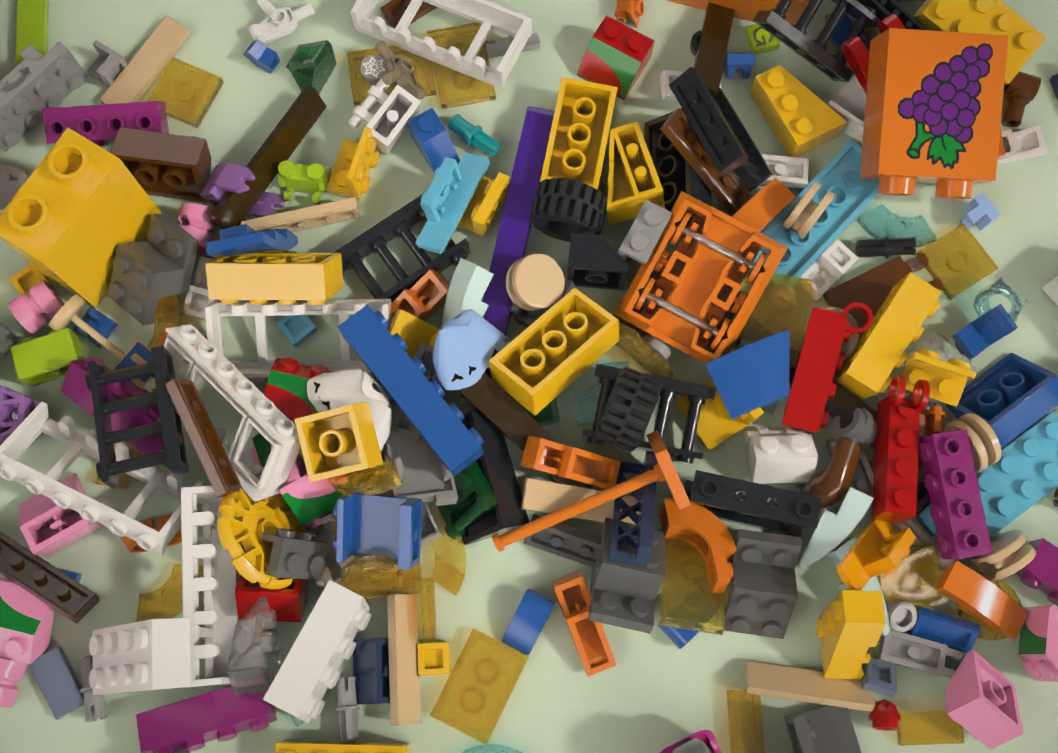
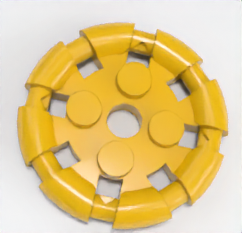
M240 489L239 492L223 497L218 512L221 514V518L217 520L218 536L223 551L228 550L233 559L230 563L238 573L251 583L259 582L260 587L266 589H282L288 587L291 582H295L296 579L280 578L267 575L274 542L262 539L264 529L268 533L274 534L276 528L295 531V536H298L299 531L306 532L282 494L280 493L254 502L244 490ZM240 541H241L243 547L245 548V550L247 551L246 553L243 551V549H242V547H241V545H240V543H239Z

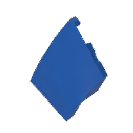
M247 224L219 230L220 240L206 242L207 254L212 257L283 251L295 247L298 244V237L287 228L257 232Z
M788 330L751 343L705 364L732 420L761 407L763 409L789 397L790 333Z

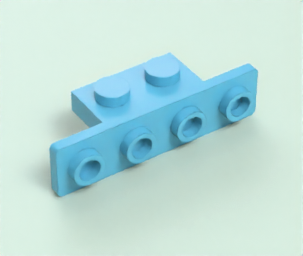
M464 153L457 164L455 159L445 157L441 166L436 169L428 190L424 191L421 197L420 205L425 213L427 222L416 240L419 248L439 254L443 253L490 165L488 158Z

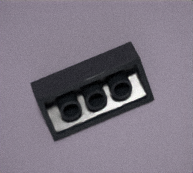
M672 112L645 122V142L663 188L665 209L668 211L672 210L681 191L712 206L711 190L660 129ZM691 215L686 227H688L694 215Z
M470 410L464 413L463 416L465 418L461 422L468 430L473 427L484 441L481 444L484 454L476 462L493 491L497 504L491 510L484 511L465 528V532L461 536L463 545L492 538L493 534L499 533L501 535L529 523L526 510H521L522 495L504 434L478 410ZM478 495L457 513L459 517L476 502Z

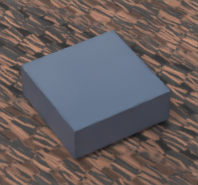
M870 659L869 664L862 663L864 673L862 689L893 698L897 692L896 666Z

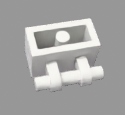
M381 78L376 86L372 85L367 91L368 96L360 106L357 105L352 111L353 116L348 121V125L357 130L362 122L366 123V127L371 128L373 138L376 139V148L387 155L407 129L408 120L418 114L421 101L399 85L395 87L390 95H387L385 91L390 85L384 84ZM377 102L381 103L380 109L375 115H372L370 111Z
M789 426L784 427L783 430H768L765 427L757 428V431L745 432L746 443H750L747 465L752 482L758 484L810 482L815 473L818 454L812 435H807L806 430L795 429Z

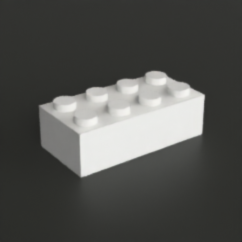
M331 580L328 581L264 696V701L308 724L312 718L316 719L325 704V701L322 700L328 688L333 689L341 673L338 671V668L343 659L348 660L356 646L354 639L358 631H364L371 619V614L369 613L371 608L363 596Z
M190 618L150 619L93 630V636L89 643V650L91 655H93V669L89 675L92 696L191 687Z

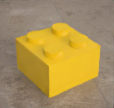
M368 402L354 403L294 419L309 482L383 464Z

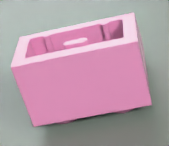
M76 473L60 481V483L88 496ZM42 494L35 495L19 504V527L32 553L35 555L50 557L103 526L98 522L92 523L87 521L80 513L70 508L64 509L59 507L52 499Z

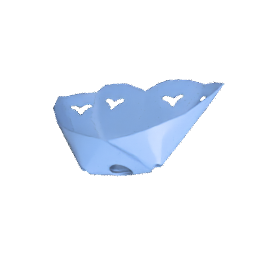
M473 309L462 311L439 328L433 346V364L438 380L446 390H460L475 384L481 379L486 368L490 367L489 360L492 358L494 349L501 351L506 346L504 339H508L509 342L507 344L511 340ZM469 366L476 367V370L472 371L471 375H469ZM455 373L458 376L463 377V379L461 380L456 379L454 382L451 381Z

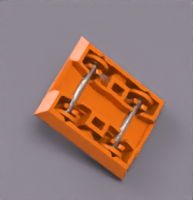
M681 191L670 211L673 214L646 265L642 264L614 315L707 364L730 353L788 247ZM691 215H694L690 224L686 227ZM683 233L684 235L682 236L673 254H670L669 251L665 250L668 242L671 240L672 237L673 239L671 241V244L676 245L679 237ZM759 250L762 251L759 257L757 258L756 262L753 263ZM750 269L751 271L745 283L751 284L747 293L740 291L741 283ZM653 270H654V272L657 273V274H658L659 276H661V277H660V279L658 280V282H657V284H656L654 290L652 291V293H650V291H651V289H652V287H653V285H654V283H655V281H656V279H654V278H652V277H651V279H650V281H649V277H650L651 273H652ZM645 300H648L640 314L633 310L635 306V309L639 311ZM725 312L735 314L732 320L726 317L719 329H717ZM714 335V338L709 346V349L714 351L712 353L706 350L705 348L707 347L711 337Z

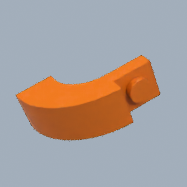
M664 498L659 515L662 530L665 531V539H678L693 545L705 560L712 593H724L729 582L733 579L731 560L736 552L735 542L729 530L716 515L703 506L690 502L691 505L679 510L674 498Z

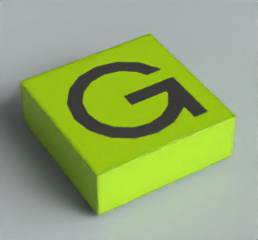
M758 24L746 26L744 33L751 53L756 55L779 49V40Z

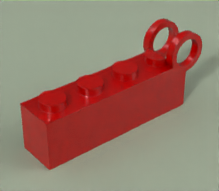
M855 302L845 307L841 313L816 307L812 308L781 424L817 434L819 428L825 429L830 412L824 410L827 398L833 400L837 387V382L832 381L835 369L841 371L845 358V353L840 352L843 340L849 341L851 334L862 333L872 325L873 313L869 306L864 303ZM859 309L864 312L866 322L863 327L853 328L848 324L846 316L849 310Z
M896 375L890 383L888 395L877 403L876 423L878 433L875 440L874 499L872 501L871 519L902 524L916 517L920 411L924 410L928 403L930 385L927 380L920 379L914 386L912 399L904 398L906 389L905 378ZM921 389H922V395H921V399H920V402H919L920 392H921Z

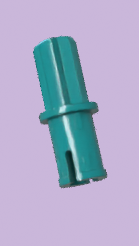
M456 114L450 120L449 130L464 138L467 145H474L489 157L497 155L501 147L500 143L484 133L481 126H474L459 114Z

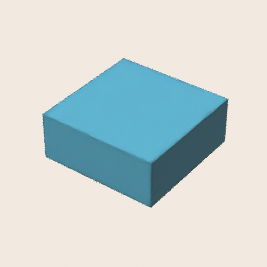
M285 315L275 323L295 348L318 331L307 315Z

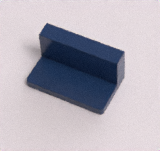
M388 638L354 640L356 646L353 651V677H356L357 705L390 703Z

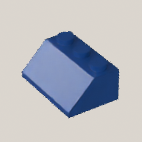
M1010 353L964 388L957 407L947 403L946 406L957 420L967 413L980 416L993 429L998 437L1001 448H1003L1058 405V375L1014 353Z

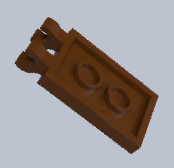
M921 253L905 263L901 256H898L826 291L822 296L829 307L844 309L851 303H864L870 307L874 318L893 286L910 272L915 273L923 269L924 265L930 262L925 253ZM939 277L928 282V284L938 290L944 288ZM859 309L849 310L848 313L854 317L858 327H863L866 322L864 312ZM864 332L859 333V340L861 339Z

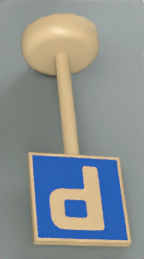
M78 294L71 297L60 308L48 325L53 330L60 331L72 321L120 359L112 368V371L146 364L148 360L152 359L151 349L139 340L125 354L80 319L77 315L84 306V299ZM152 376L127 380V382L137 389L149 393L144 386L152 379Z

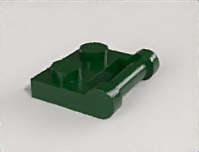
M476 461L453 477L458 495L457 503L437 506L446 523L445 531L452 539L460 538L470 523L484 511L491 510L497 504V499ZM478 495L476 502L459 517L457 513Z

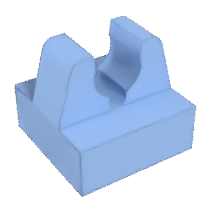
M982 192L963 208L966 215L959 222L966 230L976 225L981 231L1001 214Z

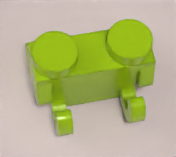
M289 160L282 161L278 166V180L280 187L286 188L287 186V191L283 193L284 201L291 202L294 192L312 193V203L320 204L322 191L325 192L330 179L331 168L324 167L318 163L303 165L295 164Z

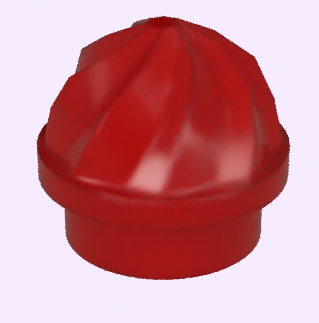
M885 699L876 702L873 711L868 715V720L872 721V729L899 730L898 722L902 721L896 705Z

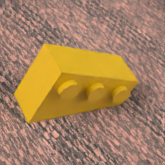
M781 65L757 75L749 91L788 157H798L838 138L847 124L846 120Z
M638 121L610 129L607 200L610 226L636 218L645 200L665 209L663 188Z
M842 590L815 621V633L821 640L824 678L862 680L864 675L862 663L869 664L871 659L870 654H866L868 648L876 647L886 624L882 591Z

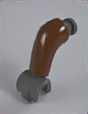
M857 407L855 409L852 423H849L840 415L834 417V430L842 438L837 439L826 468L818 475L812 476L810 482L799 484L796 487L795 492L822 497L820 508L832 506L844 498L852 483L861 447L872 443L877 436V423L874 421L871 413L865 408L859 409Z

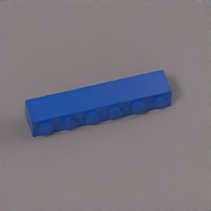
M366 305L337 326V328L448 471L455 477L484 454L481 446L484 443L482 437L473 427L469 430L461 422L465 418L454 403L449 406L442 398L445 392L435 379L431 382L428 381L423 374L427 371L416 356L411 359L404 351L408 346L398 333L393 336L386 328L389 326V323L379 310L374 313Z

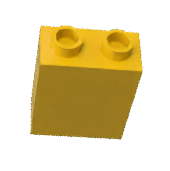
M67 128L0 214V239L48 279L70 293L80 295L86 303L97 308L108 293L117 245L147 241L152 215L162 212L120 158Z

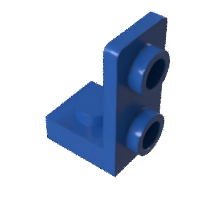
M1000 303L963 327L952 337L955 340V346L958 351L971 360L987 347L1016 330L1018 326Z

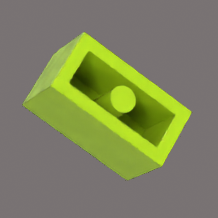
M64 328L60 331L51 330L48 335L39 338H26L20 344L10 347L18 380L29 387L66 376L71 361L86 359L80 336L70 328Z

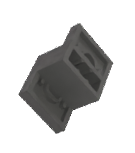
M163 213L153 214L147 241L117 245L111 281L108 287V297L143 326L153 324L159 298L188 293L199 241Z
M605 518L602 525L601 549L591 574L588 620L650 634L654 626V600L665 578V531L654 529L653 548L647 567L608 561L612 519ZM619 521L627 530L637 526L636 524ZM627 541L617 545V551L635 554V549Z
M738 529L735 540L736 552L731 560L733 579L727 586V603L721 620L722 630L784 639L798 598L795 567L802 549L801 538Z

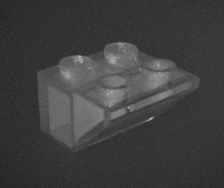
M267 597L259 598L235 625L227 667V674L234 695L267 691L280 669L278 652H283V637L281 633L276 632V613L274 609L270 610Z

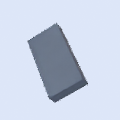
M62 647L50 650L29 664L56 720L63 718L84 705V695L80 694V689L82 688Z

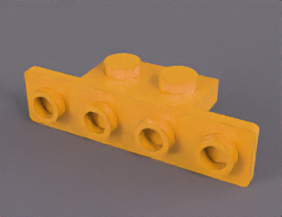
M873 519L836 567L841 581L850 590L862 591L870 578L881 573L884 576L892 574L900 568L899 562L910 553L909 547L916 537L909 527L898 532L892 522Z

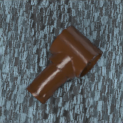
M1019 71L1009 84L1004 85L1003 94L1007 95L1006 100L1008 102L1003 120L1004 125L1008 127H1018L1021 125L1025 106L1033 101L1041 85V77Z

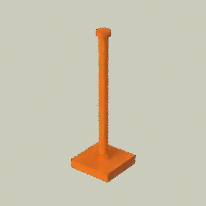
M658 430L646 435L658 461L657 464L653 465L654 469L501 535L499 533L493 534L492 539L498 552L504 551L507 545L658 480L660 483L667 482L679 510L691 505Z

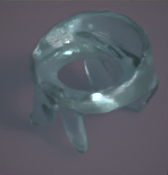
M999 277L978 293L973 301V310L980 317L991 310L989 298L993 295H1002L1011 302L1012 308L1008 314L1015 322L1021 309L1029 301L1026 299L1021 303L1018 295L1003 282V277Z

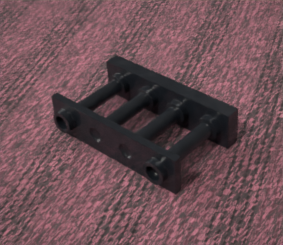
M780 0L775 9L758 11L753 19L755 23L833 81L849 82L853 71L846 66V58L841 47L836 55H831L826 51V44L844 14L847 12L857 20L845 41L853 36L860 38L866 27H878V22L881 20L876 16L877 12L873 8L862 5L856 0H832L837 6L817 39L811 40L806 36V28L823 0H810L796 25H791L785 20V13L793 0Z
M693 67L688 68L669 84L670 89L720 174L726 176L735 169L749 192L773 175L721 88H719L716 98H713L697 70Z
M422 195L333 252L341 253L342 271L344 272L348 268L353 269L374 299H391L392 303L404 290H410L429 270H439L442 272L451 265L457 266L460 258L466 260L470 253L469 242L466 238L458 244H455L452 238H450L445 247L446 252L434 260L430 258L424 249L417 246V239L410 230L419 221L427 222L425 213L420 205ZM395 237L403 239L423 266L410 276L406 274L387 248L388 242ZM371 253H377L399 282L385 293L363 264V258Z
M164 346L151 348L152 359L148 360L146 364L105 372L94 360L88 361L89 373L85 374L87 388L92 394L100 462L96 463V471L99 480L113 489L120 488L118 474L162 464L176 475L189 472L182 420L165 386L167 382L175 379L172 355ZM150 375L152 378H155L156 388L152 389L151 393L114 401L108 400V384ZM150 405L159 407L160 418H157L156 422L112 431L110 414ZM157 434L163 437L164 448H161L160 452L116 461L114 444Z
M596 364L594 377L600 378L599 384H601L592 431L587 429L582 431V435L588 436L587 442L605 445L604 441L596 438V429L616 379L622 370L621 368ZM646 374L661 380L660 401L653 432L658 430L664 442L672 399L676 398V394L688 396L687 401L690 404L681 449L665 447L668 453L676 454L675 460L693 464L694 458L702 459L703 453L693 452L701 406L705 405L706 400H714L716 388ZM640 441L638 445L639 447L652 449L649 442Z
M699 470L695 471L693 481H685L684 490L689 501L703 506L720 520L796 537L801 536L803 527L817 529L822 497Z

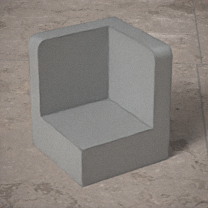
M96 40L93 46L99 53V56L87 72L94 79L110 87L127 66V62L122 55Z

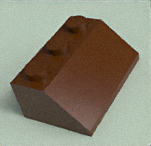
M119 128L110 153L120 158L148 195L208 203L200 195L211 174V155L205 138Z

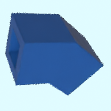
M259 39L252 41L243 54L255 66L269 74L274 71L280 62L277 52L268 48Z

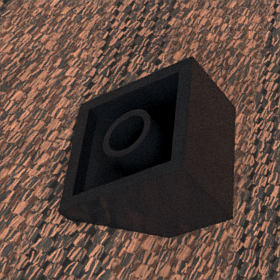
M591 231L571 233L567 279L573 281L575 287L623 291L629 272V265L601 235H595Z

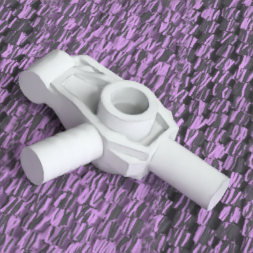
M258 0L257 5L268 16L261 23L251 25L248 30L254 41L259 39L263 44H267L294 32L298 26L297 21L315 14L311 3L291 11L290 7L276 9L268 0Z

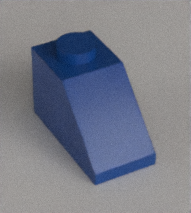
M433 108L408 120L410 136L433 173L441 166L445 157L455 159L457 164L460 162L449 134Z

